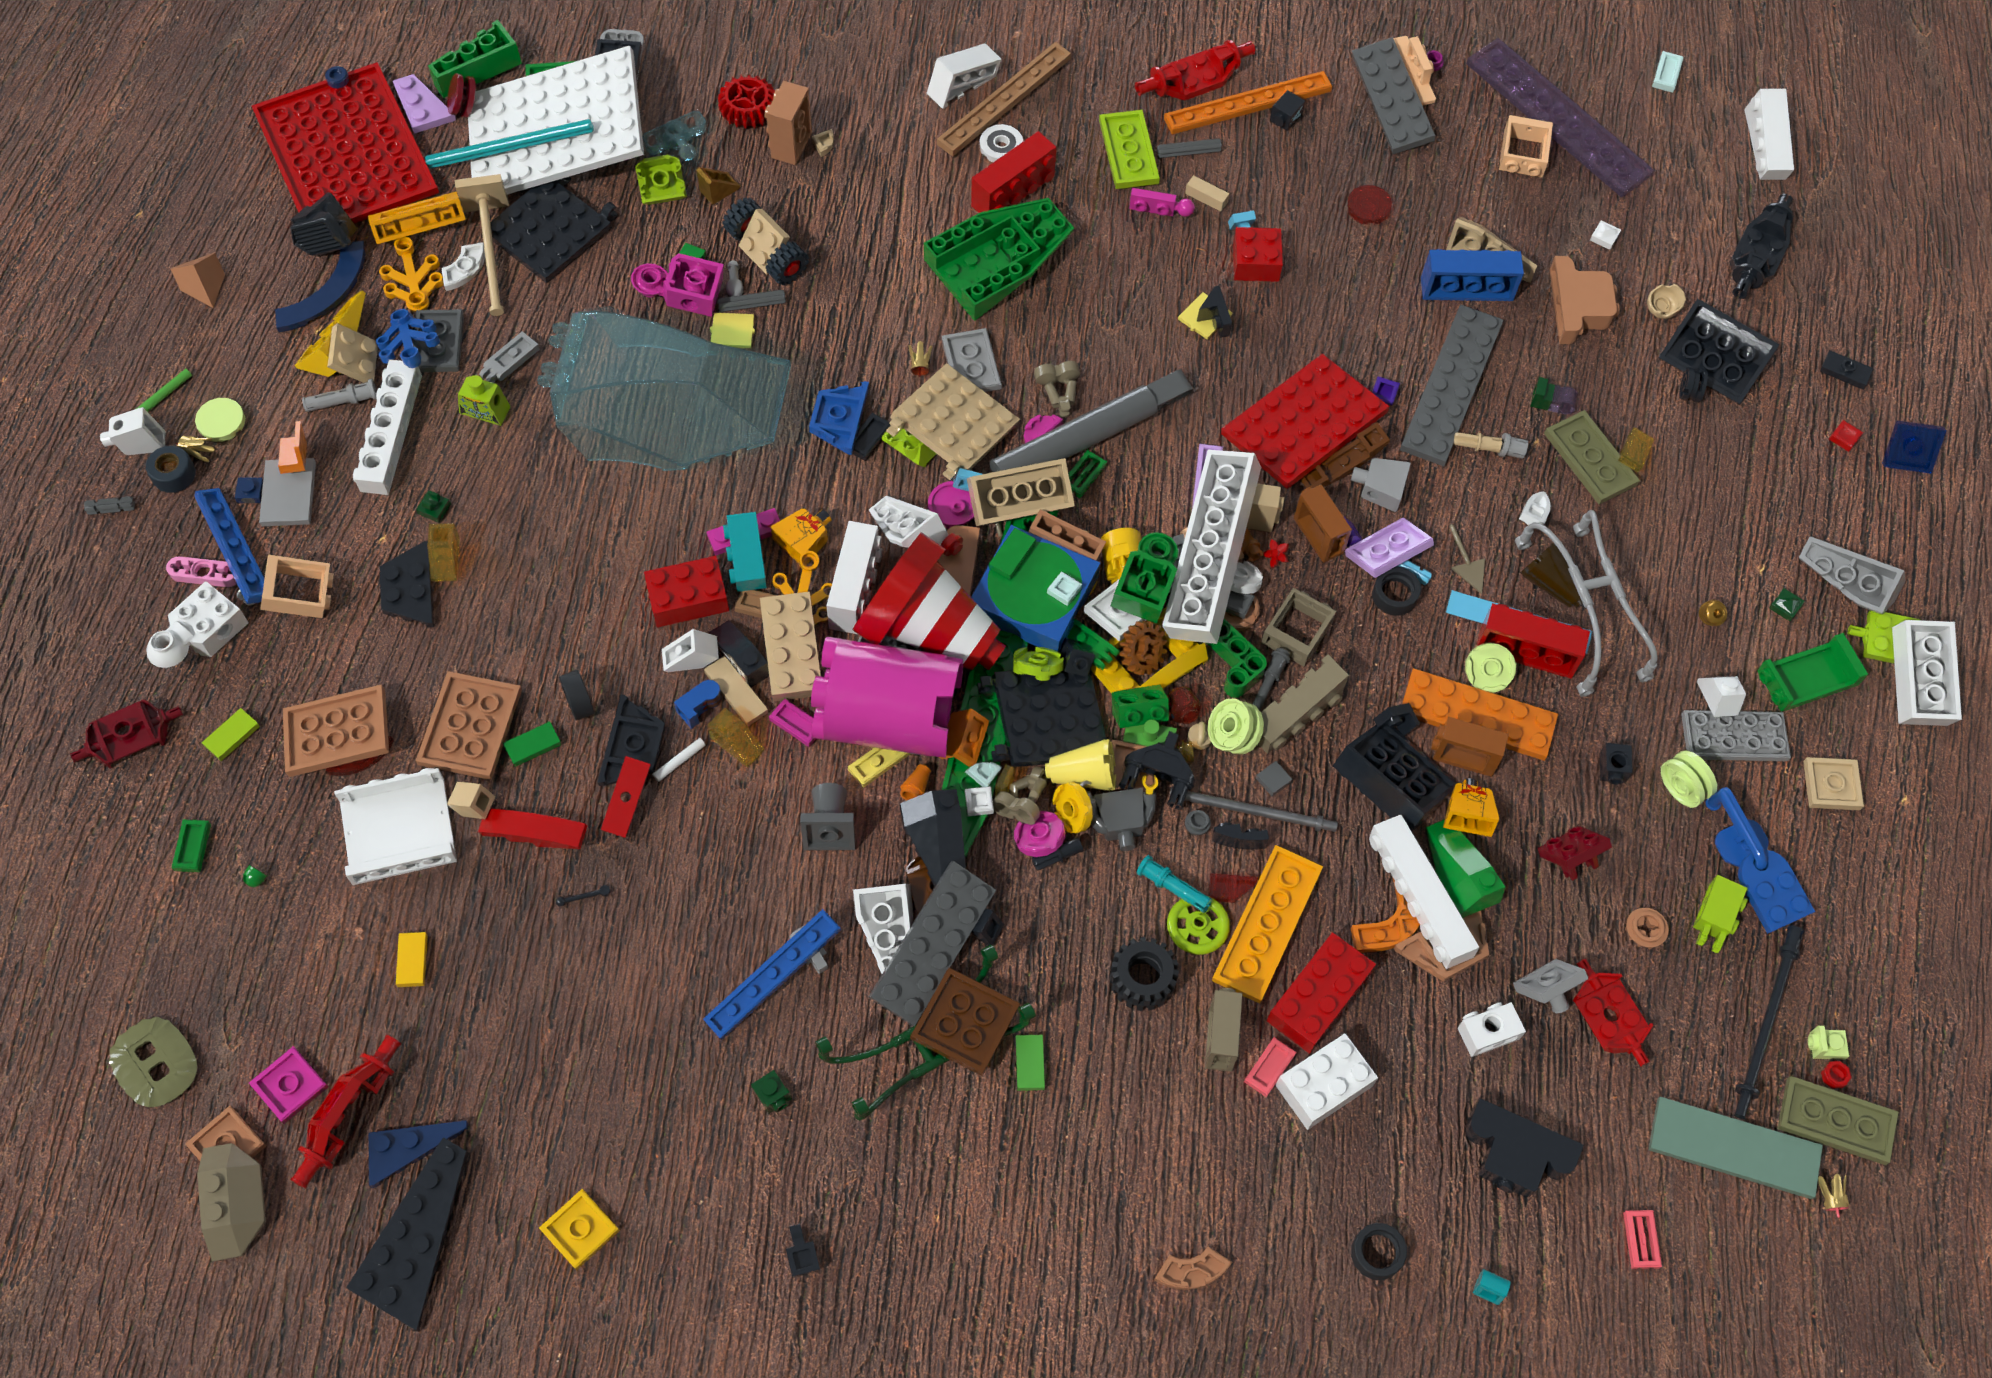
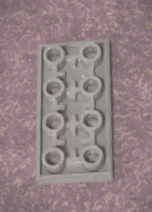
M1684 710L1681 714L1686 750L1695 753L1703 760L1788 761L1791 758L1783 712L1740 711L1737 716L1714 717L1711 711Z

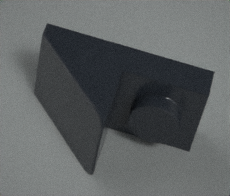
M1218 285L1213 288L1201 305L1197 322L1212 319L1214 329H1218L1220 338L1230 335L1232 321L1220 286Z

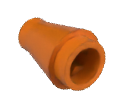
M917 765L913 773L900 786V795L904 800L907 801L925 793L928 778L931 774V770L927 766Z

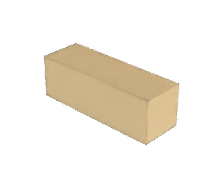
M1194 175L1186 185L1185 194L1219 211H1222L1228 203L1229 193Z

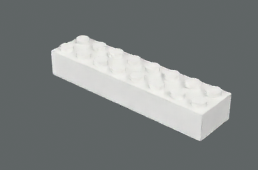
M1207 451L1162 625L1170 639L1218 643L1261 471V466L1255 453Z

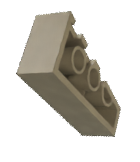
M1329 654L1321 660L1322 665L1316 672L1311 668L1304 675L1305 677L1297 688L1293 685L1288 688L1281 696L1280 703L1274 701L1261 712L1264 727L1258 745L1267 754L1273 749L1277 751L1286 744L1287 738L1292 734L1294 736L1300 734L1305 729V724L1311 720L1313 722L1317 721L1324 714V710L1327 707L1333 708L1342 700L1343 697L1341 695L1349 675Z

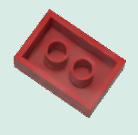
M717 556L644 571L657 628L729 612Z

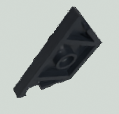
M424 541L379 566L381 610L383 614L392 617L398 616L409 622H413V620L424 623L426 627L433 628L434 613L430 544L428 541Z
M623 694L620 695L597 781L598 786L601 787L617 783L626 756L651 764L648 774L654 773L666 729L663 721L656 716H651L646 709L641 706L638 707Z

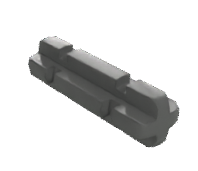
M132 496L121 497L120 500L119 497L98 499V502L95 500L84 502V510L88 515L98 514V511L100 513L121 512V509H124V511L135 509V501Z

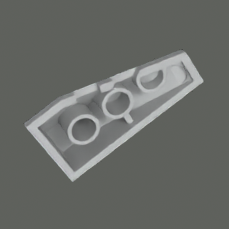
M1809 537L1799 556L1801 561L1858 606L1882 615L1895 602L1906 581L1905 571L1813 537Z

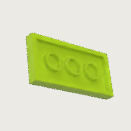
M1143 110L1099 115V123L1115 189L1159 184L1160 177Z

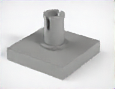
M1555 959L1515 981L1513 985L1517 993L1544 1004L1550 1001L1552 1011L1562 1013L1570 1007L1564 992L1588 980L1585 969Z

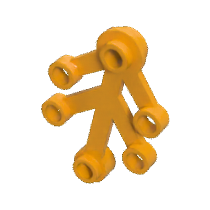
M409 237L396 239L394 247L397 254L403 259L406 275L394 270L390 265L380 267L379 273L385 281L395 280L409 287L410 293L397 288V285L394 283H387L383 287L385 296L389 299L397 297L405 301L407 308L412 312L426 310L430 303L428 296L435 288H440L444 285L443 276L439 272H434L430 274L429 281L421 290L419 289V284L430 270L439 268V259L434 254L426 256L425 262L415 272L411 256L414 252L412 240Z
M805 551L800 556L799 565L802 568V574L797 593L808 592L812 571L818 568L819 557L814 551ZM807 559H811L814 564L806 566L804 562ZM776 573L772 579L773 586L780 589L783 595L794 594V591L787 583L786 575ZM778 577H782L785 582L779 585L775 580ZM825 583L819 591L810 596L812 607L820 601L829 598V595L825 594L823 590L827 587L831 588V583ZM822 606L817 609L816 614L813 615L814 626L819 622L825 623L828 621V616L826 618L819 617V612H827V607Z

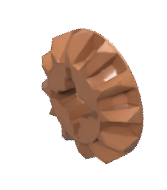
M1639 908L1634 910L1627 918L1625 930L1628 931L1629 940L1636 942L1638 947L1643 946L1651 949L1660 946L1667 939L1669 932L1668 924L1658 911L1651 908ZM1644 921L1648 928L1655 929L1651 930L1649 935H1646L1645 930L1638 929L1644 925Z

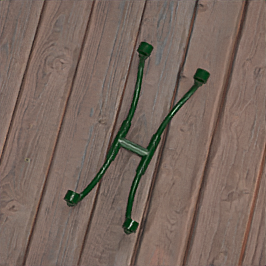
M991 944L981 949L983 968L975 979L979 983L984 980L993 962L998 959V954ZM1027 1002L1018 1008L1020 1023L1008 1028L1004 1036L1022 1030L1025 1026L1029 1025L1031 1019L1036 1017L1030 1003ZM916 1025L891 1038L890 1042L882 1046L843 1057L829 1056L833 1048L827 1037L824 1036L815 1041L818 1056L824 1062L830 1064H843L863 1060L883 1053L893 1047L897 1048L910 1041V1036ZM913 1041L926 1062L910 1070L909 1074L894 1083L869 1107L862 1097L851 1102L854 1109V1117L860 1121L864 1120L904 1084L912 1079L916 1080L950 1059L940 1054L935 1056L932 1050Z

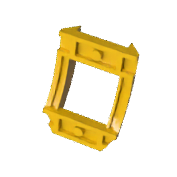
M1166 607L1162 609L1157 625H1160L1159 630L1165 632L1162 639L1167 640L1165 646L1176 657L1175 660L1155 673L1141 686L1137 684L1110 652L1108 654L1113 659L1110 663L1103 659L1101 660L1106 665L1103 671L1094 664H1092L1090 669L1111 694L1116 691L1161 685L1162 689L1192 671L1197 665L1205 664L1208 661L1205 643L1199 645L1195 641L1170 639L1162 627ZM1113 637L1108 642L1119 649L1122 647L1120 643L1125 642V638L1119 642Z

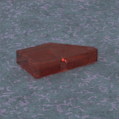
M1210 873L1209 897L1218 902L1235 903L1257 885L1258 877Z

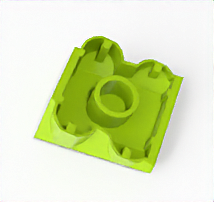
M671 155L644 158L635 165L643 204L651 205L681 200L687 197L679 158Z
M904 428L894 437L888 432L882 436L884 442L922 467H926L927 463L937 454Z

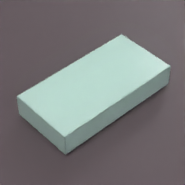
M1663 51L1652 87L1673 93L1683 56Z

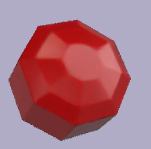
M1841 1061L1829 1062L1821 1071L1823 1082L1832 1089L1845 1087L1852 1078L1849 1067Z

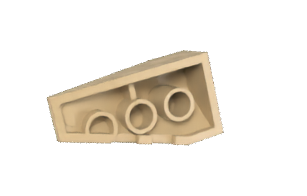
M1462 217L1457 218L1446 249L1517 251L1484 226ZM1522 255L1524 271L1522 280L1531 283L1537 265Z

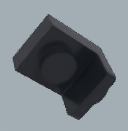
M1065 638L1059 652L1061 654L1060 659H1064L1063 670L1087 676L1095 657L1094 653L1080 649L1073 639Z
M1410 703L1388 707L1374 718L1378 728L1385 726L1394 728L1397 726L1399 732L1404 736H1407L1420 726Z

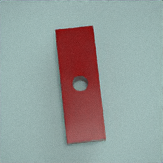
M625 757L601 831L623 838L627 837L651 764ZM625 793L631 795L630 800L627 802L621 800L622 795Z

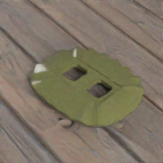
M159 1017L142 1019L138 1024L129 1027L125 1033L117 1037L115 1044L110 1048L109 1064L119 1085L137 1104L145 1107L162 1106L176 1099L190 1087L197 1073V1061L186 1038L169 1020ZM151 1042L156 1049L155 1053L141 1061L136 1054V1050L145 1043ZM165 1062L170 1069L169 1074L159 1081H154L150 1071L160 1063Z

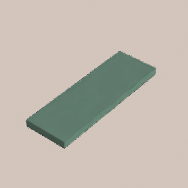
M1659 1097L1656 1103L1648 1150L1808 1199H1814L1823 1145Z

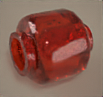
M1176 687L1172 689L1167 695L1169 714L1172 720L1182 724L1194 722L1202 708L1195 692L1189 687Z

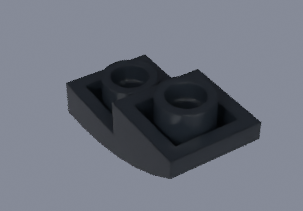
M1225 822L1214 827L1212 841L1237 849L1258 850L1266 849L1269 835L1267 830L1260 831L1257 828L1249 829L1242 833L1240 824Z

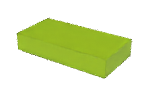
M240 708L209 735L202 744L222 761L260 726Z

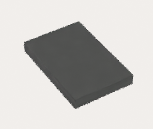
M463 309L416 310V319H431L434 321L437 328L435 332L440 339V343L435 347H427L425 341L413 339V345L419 350L422 357L421 364L418 366L420 372H459L464 323ZM414 328L416 331H422L421 328Z

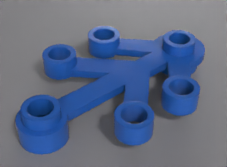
M406 309L396 310L390 316L392 326L376 339V344L379 350H381L379 357L383 363L394 360V351L403 343L404 350L400 353L403 364L408 366V368H416L421 364L422 357L419 350L414 347L412 339L425 341L427 347H435L440 343V339L435 332L437 328L431 319H416ZM409 327L421 328L422 331L411 330ZM398 331H400V333L391 341L390 339H391Z

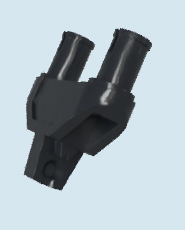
M1169 731L1164 744L1158 742V744L1147 746L1128 754L1124 760L1126 768L1119 787L1124 790L1127 782L1130 781L1127 790L1135 789L1140 772L1151 776L1155 775L1157 778L1174 785L1167 805L1172 808L1176 799H1178L1175 809L1182 810L1188 790L1194 788L1195 777L1186 760L1179 752L1180 750L1174 748L1179 735Z

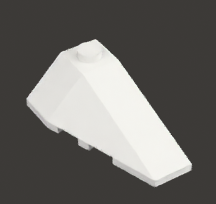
M885 496L868 509L888 540L902 547L909 548L921 532L939 545L949 535L937 513L889 496Z

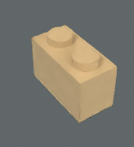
M1257 483L1247 523L1248 529L1272 532L1274 523H1279L1280 513L1283 508L1284 497H1280L1281 487Z

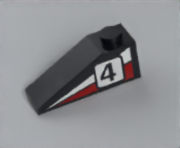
M729 620L708 632V634L717 636L718 649L750 688L769 677L768 662L755 645Z

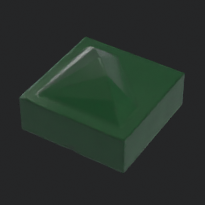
M1783 588L1769 609L1790 622L1805 601Z

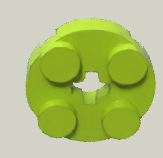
M1028 647L1014 652L1013 672L1016 674L1033 675L1037 680L1047 681L1050 680L1051 675L1058 674L1063 670L1064 659H1060L1061 654L1055 650L1036 647L1035 651L1027 652Z

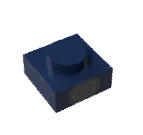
M238 477L235 492L236 502L261 503L263 478Z

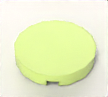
M216 398L200 407L196 413L195 423L202 436L212 438L211 441L223 442L234 438L236 433L243 429L246 418L241 406L236 401L229 398Z
M1484 643L1478 645L1469 653L1465 662V672L1467 679L1475 688L1494 693L1505 689L1513 680L1516 674V662L1514 656L1507 648L1497 643Z

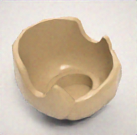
M1661 284L1650 292L1647 299L1648 309L1657 318L1670 319L1683 309L1686 301L1685 293L1676 284L1671 286Z

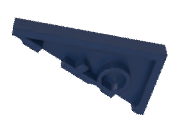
M465 1120L368 1133L369 1186L371 1188L378 1187L380 1182L394 1173L399 1174L409 1164L416 1163L435 1151L443 1137L447 1140H453L460 1136L464 1130L469 1129L468 1122Z

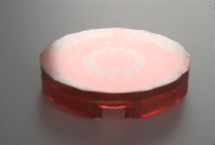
M1373 185L1359 186L1352 190L1348 197V213L1359 223L1366 225L1368 223L1380 224L1389 216L1392 201L1384 189Z

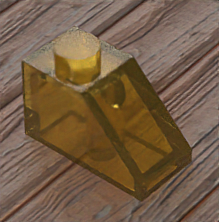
M726 708L707 725L710 738L747 768L765 750L744 722Z

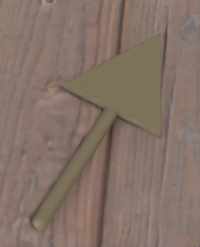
M1451 524V532L1466 563L1451 567V569L1482 594L1485 559L1470 562L1455 526Z

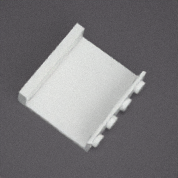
M425 768L418 773L409 775L398 774L391 779H376L368 782V784L359 786L348 785L341 790L334 791L341 806L349 866H345V873L352 885L457 862L445 783L439 768Z

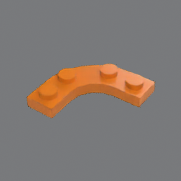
M1396 887L1397 910L1393 916L1379 923L1352 925L1353 945L1360 953L1393 949L1396 944L1411 937L1418 929L1420 923L1416 917L1410 914L1407 907L1408 902L1403 895L1398 893Z

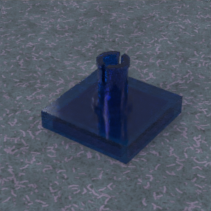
M1896 420L1882 461L1883 466L1932 474L1947 430L1942 426Z

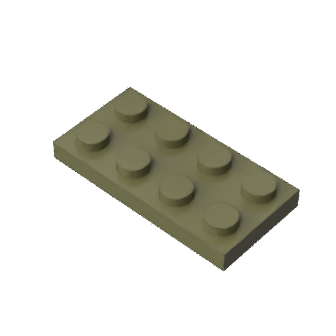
M1585 410L1546 428L1545 436L1598 504L1637 486L1640 482Z
M1790 1076L1786 1081L1777 1129L1887 1165L1891 1160L1899 1112Z

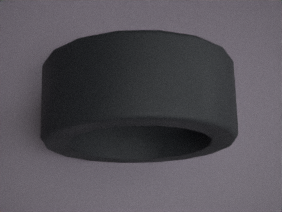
M1394 567L1377 577L1372 591L1373 601L1386 614L1393 616L1407 614L1412 611L1418 602L1421 593L1420 581L1408 569ZM1389 581L1403 583L1411 592L1410 598L1400 602L1391 600L1382 591L1383 585Z
M574 670L559 676L561 686L575 720L577 721L595 714L579 671Z
M1373 1223L1365 1226L1356 1235L1351 1245V1257L1355 1267L1362 1275L1372 1280H1385L1392 1278L1403 1267L1407 1259V1245L1404 1237L1396 1228L1384 1223ZM1381 1235L1393 1243L1395 1258L1391 1265L1385 1268H1375L1365 1260L1363 1245L1369 1237Z

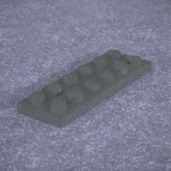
M1393 37L1352 50V58L1392 153L1396 154L1435 141L1433 129Z
M951 861L870 993L869 998L911 1026H915L948 967H951L996 889L956 862Z

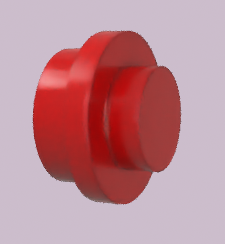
M954 533L948 535L941 543V546L946 549L943 554L945 556L957 555L963 548V538L960 535L956 536Z

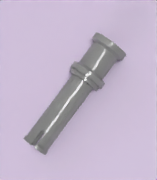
M368 379V382L354 385L350 383L346 388L303 397L302 402L306 412L349 402L355 405L359 401L370 398L377 400V389L373 379Z

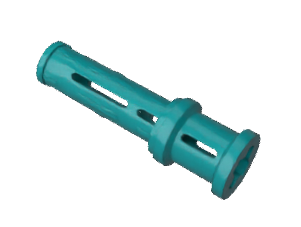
M1147 855L1137 869V875L1147 877L1155 883L1157 888H1166L1196 907L1202 913L1209 909L1213 901L1212 898L1204 895L1172 874L1173 871L1168 866L1164 868L1153 861L1152 856Z

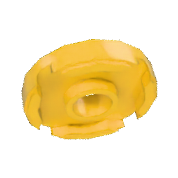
M1069 782L1059 785L1053 796V805H1056L1057 810L1054 814L1062 820L1066 832L1076 834L1086 831L1091 825L1093 818L1090 797L1078 783Z

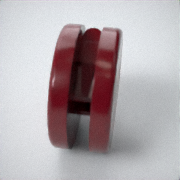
M456 73L453 75L447 100V108L450 115L456 116L460 113V116L468 118L471 115L476 94L474 77L466 76L463 81L462 74Z

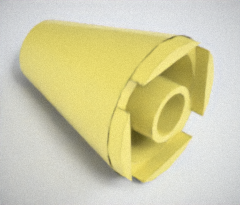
M1104 739L1050 757L1049 763H1045L1046 778H1051L1052 783L1066 784L1069 782L1080 784L1088 780L1091 782V785L1085 784L1083 787L1109 791L1115 790L1116 774L1114 775V766L1116 765L1112 742H1110V739Z

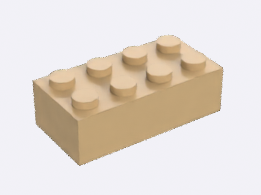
M1065 458L967 478L976 526L1038 514L1040 509L1049 512L1075 506Z
M810 592L760 598L773 702L782 701L784 698L789 700L811 697L815 677L821 675Z

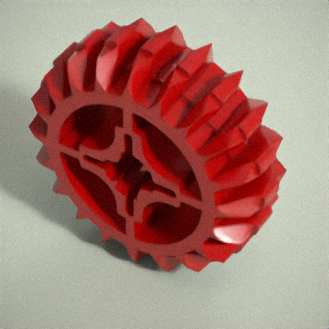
M740 74L739 79L732 77L731 82L725 81L724 87H721L720 94H718L719 111L722 113L723 118L727 119L729 125L735 123L737 128L743 125L745 129L748 126H753L755 129L756 124L763 126L764 121H767L765 110L768 105H771L775 90H773L772 84L766 81V78L760 80L758 75L752 78L750 74L748 77H742Z

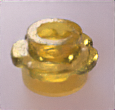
M1182 740V745H1177V749L1180 750L1179 752L1186 762H1194L1192 741L1184 742Z

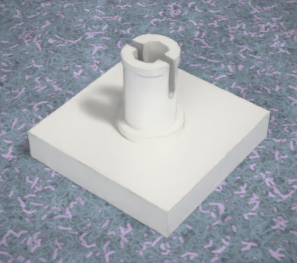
M1117 580L1086 604L1084 612L1120 642L1124 638L1123 633L1129 634L1130 625L1135 626L1136 621L1143 622L1145 619L1110 606L1119 582Z

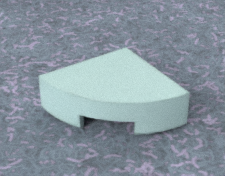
M981 762L969 767L965 773L982 787H988L1002 767L991 762Z

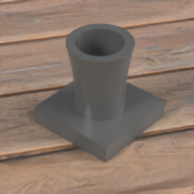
M836 783L816 785L811 791L814 813H801L800 823L803 850H855L854 813H844L847 798L846 788Z

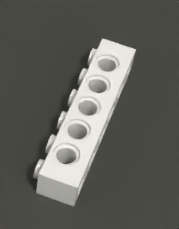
M389 360L387 369L384 368L382 386L378 388L376 394V407L371 410V424L369 428H366L364 448H361L359 452L360 462L358 468H355L353 472V480L356 482L360 492L389 495L422 378L419 367L408 368V366L403 364V361Z

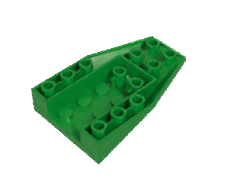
M1049 198L984 211L924 242V260L970 317L976 321L1032 277L1071 235L1074 227Z

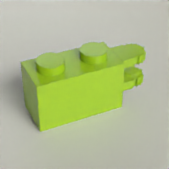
M1717 875L1709 883L1693 928L1700 930L1696 944L1703 946L1708 939V935L1716 938L1712 945V951L1719 953L1725 938L1729 934L1733 935L1739 925V920L1736 917L1738 912L1741 913L1746 906L1748 900L1744 897L1747 890L1746 887L1720 875Z

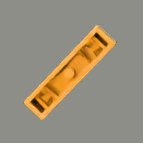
M457 192L368 216L377 244L466 220Z

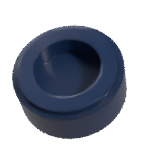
M334 66L325 73L326 81L332 88H342L349 82L348 73L343 67Z

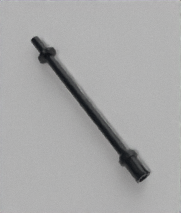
M1789 926L1787 928L1784 944L1779 947L1778 954L1782 960L1744 1084H1737L1735 1088L1740 1098L1734 1116L1739 1119L1746 1118L1751 1099H1758L1760 1091L1755 1088L1792 963L1800 959L1801 956L1799 949L1805 931L1797 926Z

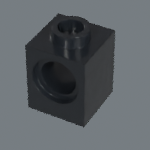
M1606 743L1599 753L1600 781H1608L1614 785L1626 783L1632 774V745ZM1612 763L1618 764L1620 768L1614 767Z

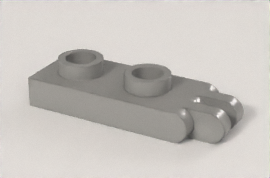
M522 331L483 364L484 368L480 371L479 375L483 379L486 378L488 382L494 383L497 379L502 381L539 351V345Z

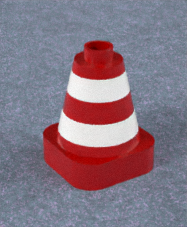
M921 532L896 563L852 630L872 644L879 645L885 636H889L925 652L963 659V667L971 671L977 663L990 670L1006 647V645L996 639L1001 629L938 562L946 549Z

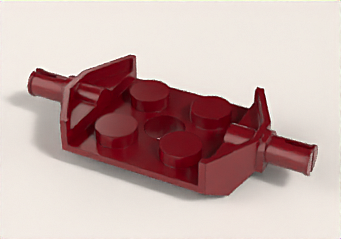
M144 699L90 722L86 728L84 748L70 753V756L74 763L93 756L100 763L112 769L113 767L110 763L158 742L164 746L168 729L167 723L170 720L183 716L182 710L178 705L164 712L163 709L159 710ZM130 726L126 734L118 735L121 727Z

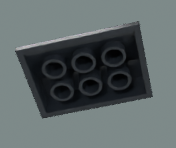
M1697 298L1658 358L1683 373L1687 367L1694 368L1695 371L1700 369L1706 370L1708 372L1707 386L1740 405L1778 350L1780 344Z
M1375 725L1348 744L1333 764V767L1344 778L1348 779L1389 817L1393 818L1402 815L1411 832L1419 827L1452 795L1455 784L1458 783L1397 729L1389 728V726L1378 728Z

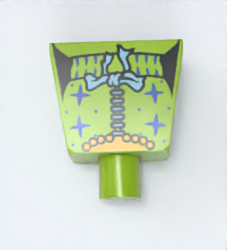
M478 375L466 377L458 393L459 413L501 426L510 409V404L500 387L495 383L482 380Z

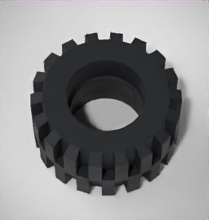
M1140 937L1139 942H1136L1135 939L1129 940L1128 946L1123 944L1119 952H1116L1110 971L1111 989L1113 993H1118L1117 999L1120 1002L1123 1000L1127 1001L1126 1006L1129 1008L1135 1005L1138 1011H1142L1143 1007H1147L1148 1011L1154 1010L1155 1005L1158 1007L1164 1005L1165 1000L1168 1001L1175 989L1179 970H1177L1178 961L1173 960L1175 954L1172 950L1166 951V944L1163 942L1161 945L1156 944L1157 939L1151 938V942L1146 941V937ZM1136 964H1148L1158 972L1159 980L1149 985L1139 984L1132 979L1128 970Z

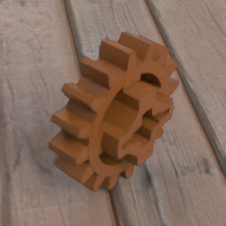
M1145 620L1143 622L1136 621L1135 626H1129V634L1123 633L1125 642H1121L1120 646L1124 647V650L1119 655L1125 657L1122 664L1127 665L1128 671L1139 675H1150L1152 669L1158 670V662L1163 663L1164 660L1161 655L1167 653V650L1163 649V645L1167 643V640L1162 639L1165 632L1159 630L1160 625Z

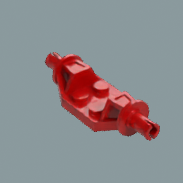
M1229 39L1223 45L1215 46L1168 63L1160 68L1157 66L1152 67L1150 78L1135 82V90L1139 96L1155 90L1160 97L1168 95L1184 101L1223 87L1233 72L1240 67L1241 58L1255 54L1254 43L1252 44V41H1248L1236 46ZM1224 60H1226L1228 64L1225 68L1223 67ZM1166 80H1171L1174 86L1167 85Z
M386 1035L374 1055L362 1053L360 1058L364 1063L338 1078L308 1123L306 1148L302 1146L298 1148V1151L304 1155L305 1159L290 1179L292 1182L306 1189L319 1167L322 1168L324 1166L330 1170L334 1165L331 1162L345 1142L330 1133L331 1129H336L345 1116L343 1114L344 1109L348 1103L351 1105L358 1098L361 1092L358 1089L359 1087L371 1094H377L386 1078L393 1076L395 1072L389 1067L388 1062L401 1045L398 1040ZM377 1071L379 1072L372 1084L365 1081ZM327 1141H330L332 1144L324 1156Z

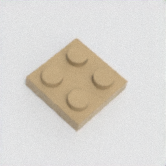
M337 323L332 327L327 367L363 383L368 382V379H373L374 381L378 349L376 340Z
M1807 757L1803 761L1809 808L1861 810L1864 807L1858 760Z

